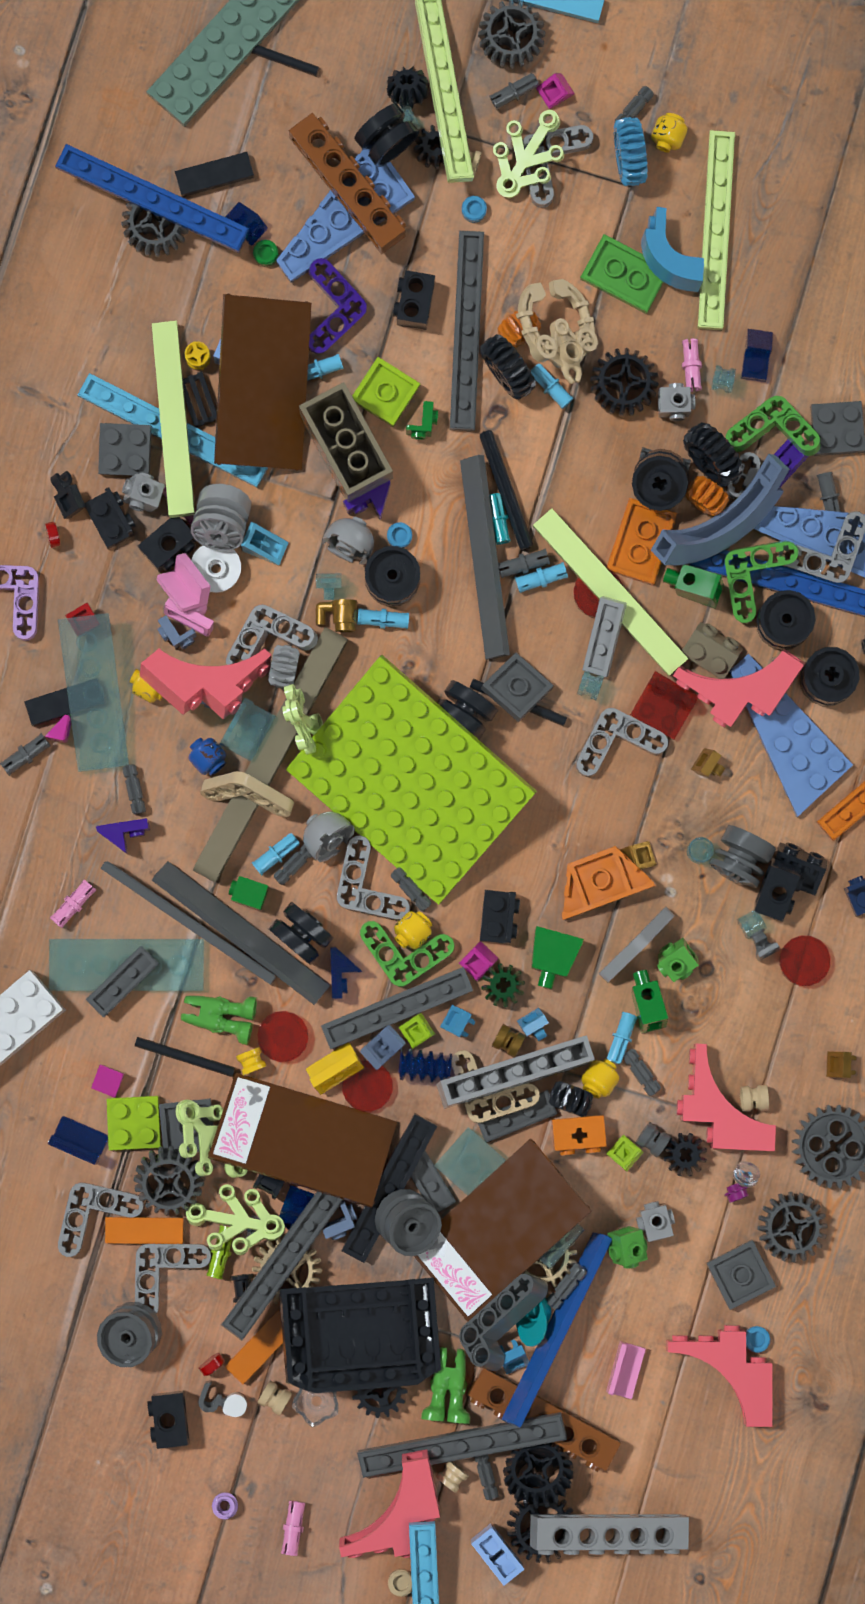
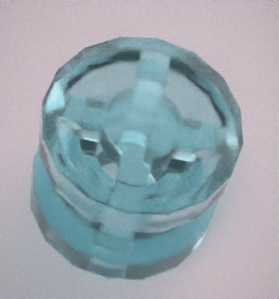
M716 365L711 390L724 389L726 393H731L736 369L730 368L727 370L723 369L720 365Z
M584 671L577 695L582 696L585 694L596 701L604 676H592L589 671Z
M695 838L687 846V856L694 863H705L713 856V844L707 838Z

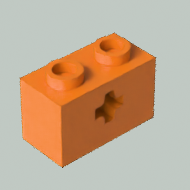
M604 1115L551 1119L554 1151H560V1155L575 1154V1149L585 1148L586 1153L601 1152V1147H606ZM577 1128H580L581 1132L586 1133V1137L581 1139V1143H578L577 1139L572 1138V1134L576 1133Z

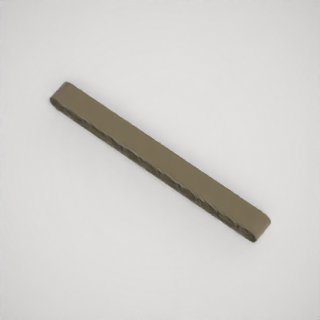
M327 627L321 633L317 644L311 651L294 683L296 690L301 689L304 694L303 713L307 716L348 642L346 637ZM285 701L245 772L270 786L293 744L295 736L298 734L295 726L284 718L282 707L285 706ZM242 795L231 798L193 868L194 872L215 883L217 882L257 810L258 804Z

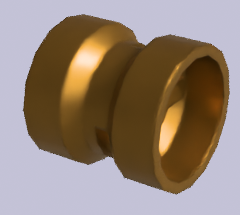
M503 1024L492 1047L498 1050L503 1049L507 1052V1055L515 1058L526 1035L520 1032L515 1033L511 1031L509 1026ZM511 1036H512L513 1039H512L511 1043L509 1044V1046H507V1044H508V1042H509V1040H510V1038H511Z

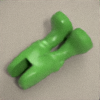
M185 996L184 1003L195 1007L201 1006L199 1016L182 1013L181 1021L208 1029L212 1033L229 1032L236 1035L239 1043L243 1045L249 1044L253 1023L228 1020L223 1015L229 1014L254 1020L257 997H247L242 1003H234L221 996L216 998Z
M440 1347L441 1370L434 1373L430 1380L433 1392L430 1405L423 1409L421 1419L444 1421L445 1394L449 1390L450 1402L447 1422L470 1424V1414L463 1408V1395L468 1386L466 1381L465 1350L457 1349L455 1368L446 1367L447 1348Z

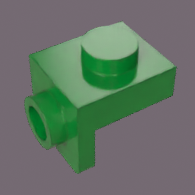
M424 401L422 426L406 425V435H411V438L416 440H425L426 437H431L432 425H437L438 410L433 409L434 402Z

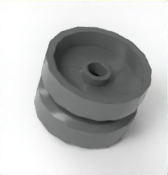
M400 1189L390 1193L382 1200L376 1210V1230L396 1252L404 1256H416L426 1252L435 1244L440 1235L442 1226L440 1215L419 1193L411 1189Z
M126 1302L117 1306L100 1324L97 1332V1345L102 1356L111 1364L119 1367H134L141 1364L159 1345L162 1336L161 1322L157 1314L149 1306L142 1303Z

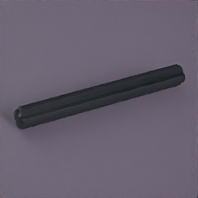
M492 430L480 433V440L516 540L521 550L532 547L533 542Z

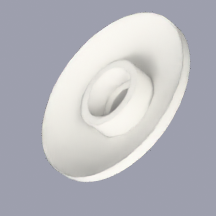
M201 546L191 559L211 586L210 592L219 593L226 591L234 586L240 577L241 562L234 549L219 551ZM214 565H219L221 567V571L219 573H213L211 571Z

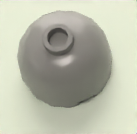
M358 517L336 520L329 526L322 538L323 545L326 542L329 544L327 549L331 553L351 563L354 559L361 560L359 563L361 565L367 563L374 547V537L370 529L366 527V522Z
M324 812L319 815L314 814L306 822L307 826L303 835L304 846L315 860L319 862L327 861L340 852V850L335 848L342 842L346 845L348 844L355 828L339 813Z

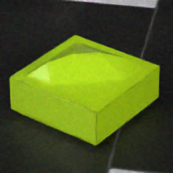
M422 1013L399 1027L412 1049L435 1035Z
M622 1135L607 1152V1155L627 1172L644 1152L625 1135Z

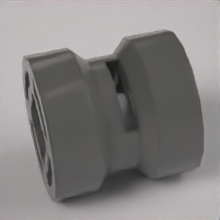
M649 1122L635 1143L640 1147L648 1148L652 1155L658 1157L671 1136L665 1132H659L656 1126Z

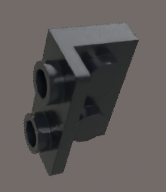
M108 487L103 494L85 502V508L107 549H110L135 536L132 528L136 526L129 513L123 514L120 506L124 505L118 492L112 493Z
M780 842L775 859L801 867L800 877H803L804 880L800 890L815 896L826 872L827 860L816 852L807 853L800 850L795 844Z
M485 890L479 941L510 944L511 939H516L518 924L513 923L514 913L519 914L520 898H515L516 892Z

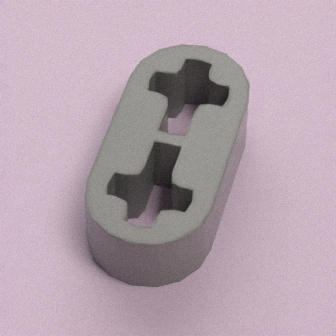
M747 452L740 456V459L744 462L748 459L753 460L752 465L755 468H750L747 474L742 473L735 482L727 486V493L733 499H737L744 491L741 490L739 494L735 493V487L732 484H737L739 479L743 478L745 480L742 487L746 490L760 468V459L754 453Z

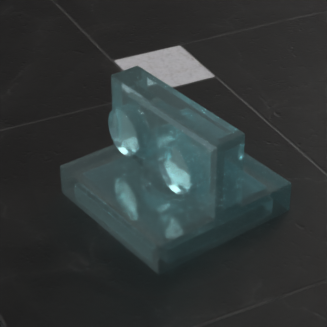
M244 698L224 734L220 746L251 762L276 716L254 705V702Z

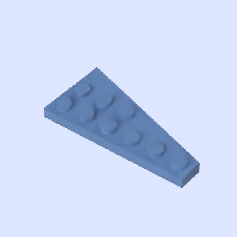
M370 149L362 150L355 158L360 166L358 170L363 177L367 175L375 185L374 191L378 196L383 195L391 205L389 210L393 214L415 200V196L391 162L377 168L368 156ZM346 178L342 183L347 187H351L356 181L352 178ZM330 190L319 204L317 210L308 218L303 228L291 240L276 262L290 283L308 272L309 266L314 260L329 258L365 233ZM363 197L358 200V203L361 206H368L371 200ZM377 217L373 220L374 224L378 225L379 223L384 221L385 218Z
M774 506L753 529L780 541H792L795 544L832 555L843 521L849 512ZM855 516L854 519H849L848 521L852 525L850 533L845 530L843 535H851L858 539L859 535H855L854 532L856 527H862L863 523L860 522L859 516ZM865 533L851 572L865 577ZM843 540L839 546L840 551L844 554L853 552L854 543L851 540Z
M747 654L729 673L732 678H739L755 673L763 668ZM787 694L784 695L770 716L766 713L764 716L759 715L751 709L752 704L748 703L746 708L750 714L751 721L756 727L764 749L782 783L784 792L789 798L796 817H798L853 764Z

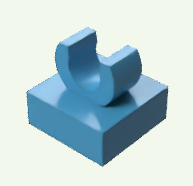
M452 1005L440 1027L458 1037L460 1035L468 1037L469 1034L464 1031L467 1023L474 1025L475 1021L470 1018L472 1014Z
M539 1008L517 1020L526 1036L533 1033L538 1041L547 1037L542 1027L549 1022Z
M514 1339L511 1340L513 1349L506 1352L503 1346L500 1345L505 1356L503 1368L507 1375L529 1364L522 1345L518 1346Z

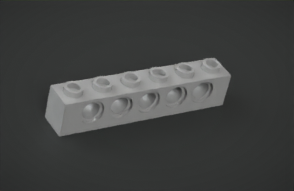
M586 1035L441 1080L436 1086L443 1107L447 1109L590 1064L595 1059Z
M682 1514L531 1515L530 1547L538 1550V1554L553 1555L554 1550H563V1553L568 1555H578L579 1550H589V1554L595 1555L604 1554L605 1550H614L615 1554H630V1550H639L641 1554H655V1550H664V1553L679 1554L680 1549H688L689 1517ZM562 1528L564 1531L563 1538L560 1541H555V1532ZM588 1528V1538L584 1541H581V1531ZM613 1528V1538L606 1541L605 1534L607 1530ZM638 1528V1538L631 1541L630 1534L632 1530ZM663 1528L664 1535L662 1539L657 1541L655 1537L658 1529Z

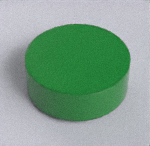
M261 240L256 243L253 248L254 260L260 266L268 267L273 265L278 259V248L275 243L270 240Z

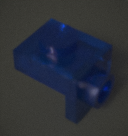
M238 202L225 216V218L249 228L245 241L251 246L268 228L256 212L241 202Z
M290 1185L279 1215L284 1222L285 1228H291L314 1196L313 1193Z

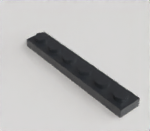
M416 1113L413 1114L382 1172L374 1205L372 1208L364 1206L355 1223V1227L352 1228L341 1249L342 1252L365 1263L380 1235L375 1225L377 1208L390 1193L405 1188L432 1138L437 1124Z

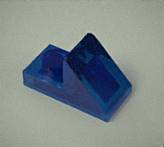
M747 329L741 379L766 382L769 358L772 352L773 332Z
M330 947L332 999H343V994L348 993L347 978H342V973L363 972L336 947Z

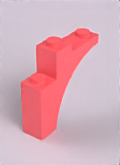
M159 648L141 663L140 677L182 715L190 709L195 710L203 701L224 720L229 714L234 715L240 710L243 693L250 689L253 681L258 677L263 678L269 672L272 655L266 649H263L256 655L238 663L224 666H200L180 661Z
M784 649L765 668L739 678L718 679L694 673L683 666L678 667L673 676L677 678L676 683L688 691L692 688L699 693L697 697L708 705L711 702L715 704L710 713L714 715L713 720L723 727H726V725L732 727L748 703L752 704L751 709L759 715L764 716L766 713L770 716L806 663Z
M694 1044V1049H689V1064H693V1075H688V1090H692V1095H682L681 1100H677L676 1114L681 1115V1121L711 1122V1127H707L706 1143H710V1148L775 1151L776 1125L753 1120L734 1108L722 1095L711 1075L707 1058V1044Z
M724 1325V1330H718V1340H714L713 1335H698V1340H688V1335H672V1340H666L667 1352L681 1353L698 1358L713 1366L727 1379L739 1400L746 1427H772V1363L766 1361V1357L752 1356L750 1361H746V1331L740 1330V1325Z
M427 1449L402 1454V1478L395 1498L387 1510L368 1527L354 1534L340 1537L339 1549L341 1557L356 1558L363 1553L371 1551L382 1553L392 1547L395 1557H410L409 1523L430 1522L440 1518V1507Z

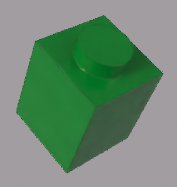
M239 876L237 881H232L228 894L232 895V902L262 911L269 886Z

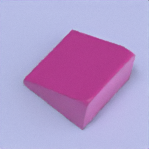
M554 73L536 88L549 109L574 95L572 88L561 73Z
M64 715L45 737L49 740L66 743L72 724L71 717Z
M479 942L459 964L478 981L498 960V957L486 945Z
M100 1064L91 1088L115 1098L125 1074Z

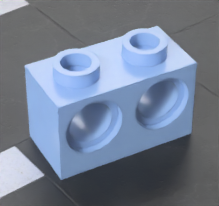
M491 1523L470 1539L472 1546L503 1586L524 1570L522 1562Z

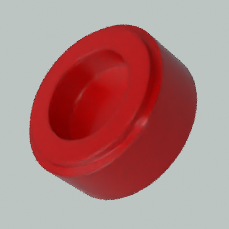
M54 521L45 523L50 548L58 547L60 539L56 523Z
M218 1352L202 1363L198 1369L204 1376H208L221 1367L225 1360Z

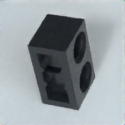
M405 270L404 278L399 277L397 292L401 293L400 302L395 301L393 317H397V325L427 330L435 275ZM412 283H419L423 288L420 292H412L409 286ZM409 307H414L418 310V314L414 317H409L404 311Z

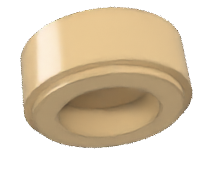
M396 1569L390 1574L388 1587L394 1595L402 1597L412 1591L411 1573L408 1570Z

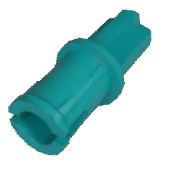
M493 493L489 497L496 545L511 542L506 522L508 516L504 512L501 494Z

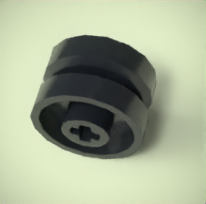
M397 103L386 106L377 112L358 130L354 137L362 150L370 149L368 156L377 168L397 158L419 135V130L411 121L403 122L405 113Z
M656 449L649 451L639 459L634 468L632 488L635 497L642 505L652 510L662 511L673 508L681 502L687 491L689 478L687 465L678 454L671 450ZM659 476L661 480L665 479V481L658 482L656 477Z
M386 546L375 551L368 559L365 567V586L370 596L378 603L390 607L403 605L416 595L420 585V566L416 558L408 550L398 546ZM393 573H397L395 579H389L387 576L388 574L393 575Z
M784 590L774 593L767 598L758 610L756 628L760 638L768 646L778 650L794 649L801 645L813 631L816 621L814 607L809 599L799 592ZM786 616L790 623H784L782 617Z
M824 647L815 651L805 662L806 664L799 674L800 687L804 695L812 703L820 706H835L845 701L856 690L860 679L859 667L855 658L846 650L838 647ZM826 673H829V674L832 675V677H833V680H832V681H828V680H829V677H828V676H825Z
M451 680L444 692L452 702L446 699H438L437 703L479 740L486 729L477 718L490 722L495 717L498 709L473 689L455 680Z
M291 902L283 913L293 925L289 927L282 920L276 919L268 930L309 965H312L319 954L309 942L313 940L320 947L326 948L334 937L309 912L303 911Z

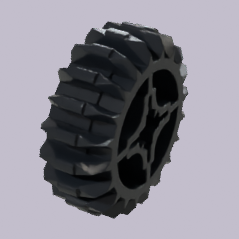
M496 334L488 338L480 346V353L485 364L510 396L519 400L531 393L536 386L534 376L531 374V370L522 359V356L519 355L506 338Z
M618 348L615 349V357L607 352L605 354L607 361L600 358L597 362L600 367H593L592 370L597 376L590 378L591 383L597 384L591 387V392H600L595 396V401L604 400L601 405L602 409L610 405V414H614L615 409H620L619 416L622 417L626 409H628L629 415L633 416L634 407L639 412H642L644 410L642 403L650 406L651 400L648 397L655 398L656 392L652 389L658 388L659 385L658 382L653 381V379L658 377V373L649 372L654 368V364L649 363L645 365L648 357L644 355L639 359L638 350H635L633 356L629 355V348H625L624 355H621ZM622 364L620 373L611 374L610 377L604 376L610 368ZM630 365L640 371L644 380L631 373ZM624 372H626L625 378L628 385L623 393L621 379L623 378ZM605 385L617 390L619 399L611 396L606 390ZM644 388V391L637 398L627 400L629 391Z
M703 422L687 431L688 433L683 439L685 450L704 476H707L714 483L723 487L728 486L739 478L738 476L742 474L743 470L742 460L734 450V446L729 443L722 433H719L710 424Z
M546 1443V1445L540 1444L519 1448V1452L512 1450V1458H506L505 1463L507 1467H504L503 1473L506 1476L504 1483L508 1487V1493L514 1495L517 1502L523 1500L526 1507L533 1502L536 1509H538L540 1503H544V1506L548 1508L549 1501L551 1500L558 1504V1495L566 1497V1489H571L572 1483L570 1480L574 1478V1472L572 1471L573 1463L569 1460V1454L566 1451L562 1452L561 1446L557 1445L554 1447L553 1445L552 1447V1443ZM527 1463L528 1468L518 1478L521 1468ZM534 1469L536 1470V1472H540L541 1474H543V1478L540 1474L537 1475V1473H534ZM559 1469L556 1479L550 1484V1477L555 1474L554 1471Z
M562 1499L558 1504L552 1500L549 1501L548 1507L555 1509L558 1512L556 1514H571L573 1512L572 1507L563 1510L567 1503L565 1499ZM516 1501L515 1506L519 1509V1512L515 1510H510L509 1512L516 1519L507 1520L508 1526L515 1527V1529L507 1531L508 1536H516L511 1541V1545L521 1544L517 1553L520 1555L527 1550L526 1559L530 1560L532 1555L536 1554V1562L540 1563L541 1554H538V1550L530 1547V1544L526 1541L530 1539V1527L522 1534L520 1532L521 1521L528 1511L531 1515L540 1513L534 1508L533 1502L526 1507ZM562 1531V1534L557 1541H560L563 1538L564 1531ZM554 1550L556 1558H561L560 1552ZM545 1555L546 1561L551 1562V1556Z

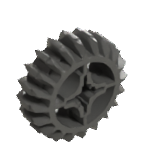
M509 0V6H505L504 2L501 1L499 2V9L492 5L490 7L491 14L485 12L483 15L485 21H480L479 28L482 29L478 31V38L482 39L479 42V46L486 48L484 55L489 56L493 54L491 62L494 63L499 59L501 67L505 66V62H510L509 66L511 69L514 68L515 62H518L519 66L523 67L524 59L531 63L533 61L532 54L538 56L540 54L538 47L544 46V40L541 39L546 34L545 30H542L544 22L541 20L537 21L540 14L538 12L531 14V5L524 9L522 1L518 3V6H514L513 0ZM512 18L520 19L523 23H516ZM503 20V28L497 31V34L491 35L495 24ZM508 27L510 31H513V34L516 33L515 41L510 35L507 36ZM532 33L531 41L521 49L520 40L525 38L527 34ZM506 45L510 47L512 51L502 49L499 46Z
M129 202L126 204L129 211L122 213L123 218L127 219L121 222L122 227L126 229L123 234L124 237H130L128 241L130 246L137 244V252H141L145 248L146 256H149L151 251L154 250L155 256L160 257V250H164L165 254L169 255L170 246L174 250L178 249L176 241L180 243L185 242V238L181 234H188L189 230L175 224L173 231L165 237L164 230L167 226L171 225V222L147 211L145 219L141 220L140 224L135 225L138 215L144 209ZM151 214H153L155 219H157V221L159 222L160 232H158L157 227H155L152 223L153 219ZM144 233L145 235L151 233L154 234L158 240H148L142 237L140 234Z
M172 1145L169 1146L168 1152H165L162 1146L158 1148V1154L152 1150L149 1151V1158H141L142 1165H137L136 1172L138 1174L134 1175V1182L138 1183L134 1189L136 1192H141L139 1200H147L146 1208L154 1205L155 1213H158L160 1208L165 1209L164 1214L166 1216L169 1215L170 1209H173L177 1215L180 1212V1207L187 1211L189 1203L195 1205L197 1202L196 1196H201L202 1194L200 1187L204 1186V1180L200 1178L202 1176H199L195 1171V1165L198 1160L191 1162L192 1157L183 1158L179 1150L178 1153L173 1152L174 1147ZM163 1164H174V1166L169 1167V1168L164 1167V1166H162V1165H163ZM183 1170L190 1179L188 1188L183 1186L184 1182L180 1180ZM150 1172L158 1182L155 1191L148 1182ZM174 1177L173 1183L164 1184L165 1178L168 1180V1178ZM170 1193V1194H174V1195H176V1196H175V1197H165L164 1195Z
M788 1192V1200H785L783 1194H778L780 1203L777 1204L771 1198L769 1202L773 1208L770 1209L766 1206L762 1208L763 1211L768 1213L767 1217L758 1216L759 1220L765 1221V1226L759 1225L757 1230L765 1231L766 1233L759 1236V1240H769L764 1245V1249L768 1250L774 1247L771 1253L773 1257H776L781 1251L782 1261H786L788 1254H790V1259L793 1263L797 1260V1254H799L801 1260L805 1261V1251L814 1256L816 1253L811 1247L813 1245L818 1248L822 1247V1244L816 1241L817 1238L826 1239V1234L819 1233L820 1229L828 1228V1225L825 1223L819 1224V1220L824 1219L826 1216L824 1213L816 1215L821 1206L816 1204L811 1208L810 1206L813 1203V1198L811 1197L807 1198L804 1203V1194L802 1193L798 1194L796 1200H794L793 1192ZM789 1206H800L809 1214V1217L796 1219ZM782 1209L783 1223L772 1230L773 1219ZM789 1219L793 1223L800 1224L798 1229H796L795 1235L791 1231H785L786 1225L790 1221ZM812 1224L811 1236L803 1244L802 1231ZM788 1235L795 1248L782 1247L775 1240V1237Z

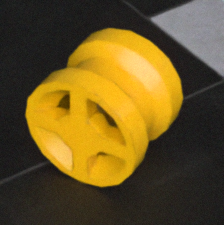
M196 341L186 347L184 354L188 366L197 371L207 368L211 361L207 345Z
M260 1047L236 1056L237 1061L242 1064L243 1068L241 1071L243 1076L267 1067L265 1061L260 1057Z

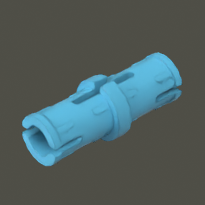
M564 562L545 569L537 568L536 572L515 577L519 592L522 593L542 586V588L547 587L548 583L568 578Z
M359 608L357 625L380 626V629H385V627L408 629L409 613L388 612L387 609L377 611Z

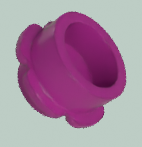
M741 1182L726 1187L728 1192L724 1194L725 1197L727 1196L729 1203L749 1196L746 1190L748 1186L742 1187Z

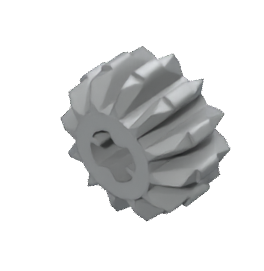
M277 645L274 648L268 679L270 685L284 689V686L294 684L299 660L297 648L288 645Z

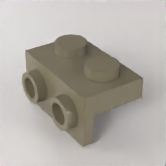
M700 622L682 652L688 659L720 679H725L743 648L739 646L735 639L724 637L718 633L714 626Z

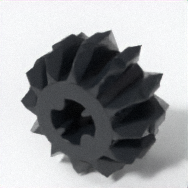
M403 66L401 71L394 70L393 76L388 77L387 95L391 98L393 104H399L402 109L405 106H410L413 109L414 104L422 105L423 99L428 98L429 81L424 76L422 70L416 71L414 66L406 70Z
M431 125L430 132L422 129V137L418 136L415 139L418 145L414 146V152L419 153L417 156L418 162L426 160V168H429L431 163H435V169H439L440 162L444 164L439 132L435 131L434 125ZM438 144L439 148H436L435 151L431 150V147Z
M559 1081L551 1089L548 1102L551 1106L584 1117L587 1116L588 1111L591 1109L594 1096L591 1092Z
M678 1133L679 1143L675 1139L670 1138L669 1142L674 1147L665 1146L663 1149L666 1152H671V1156L663 1158L665 1162L673 1160L668 1169L672 1171L679 1166L677 1169L678 1176H682L684 1168L686 1169L687 1176H692V1166L696 1171L700 1172L702 1169L697 1164V1161L702 1163L707 1161L706 1158L699 1157V1154L707 1152V1149H697L702 1140L698 1138L692 1144L693 1134L691 1133L687 1135L686 1142L682 1133ZM682 1148L683 1150L690 1149L691 1152L688 1154L690 1160L683 1159L682 1162L679 1159L681 1157L679 1151Z

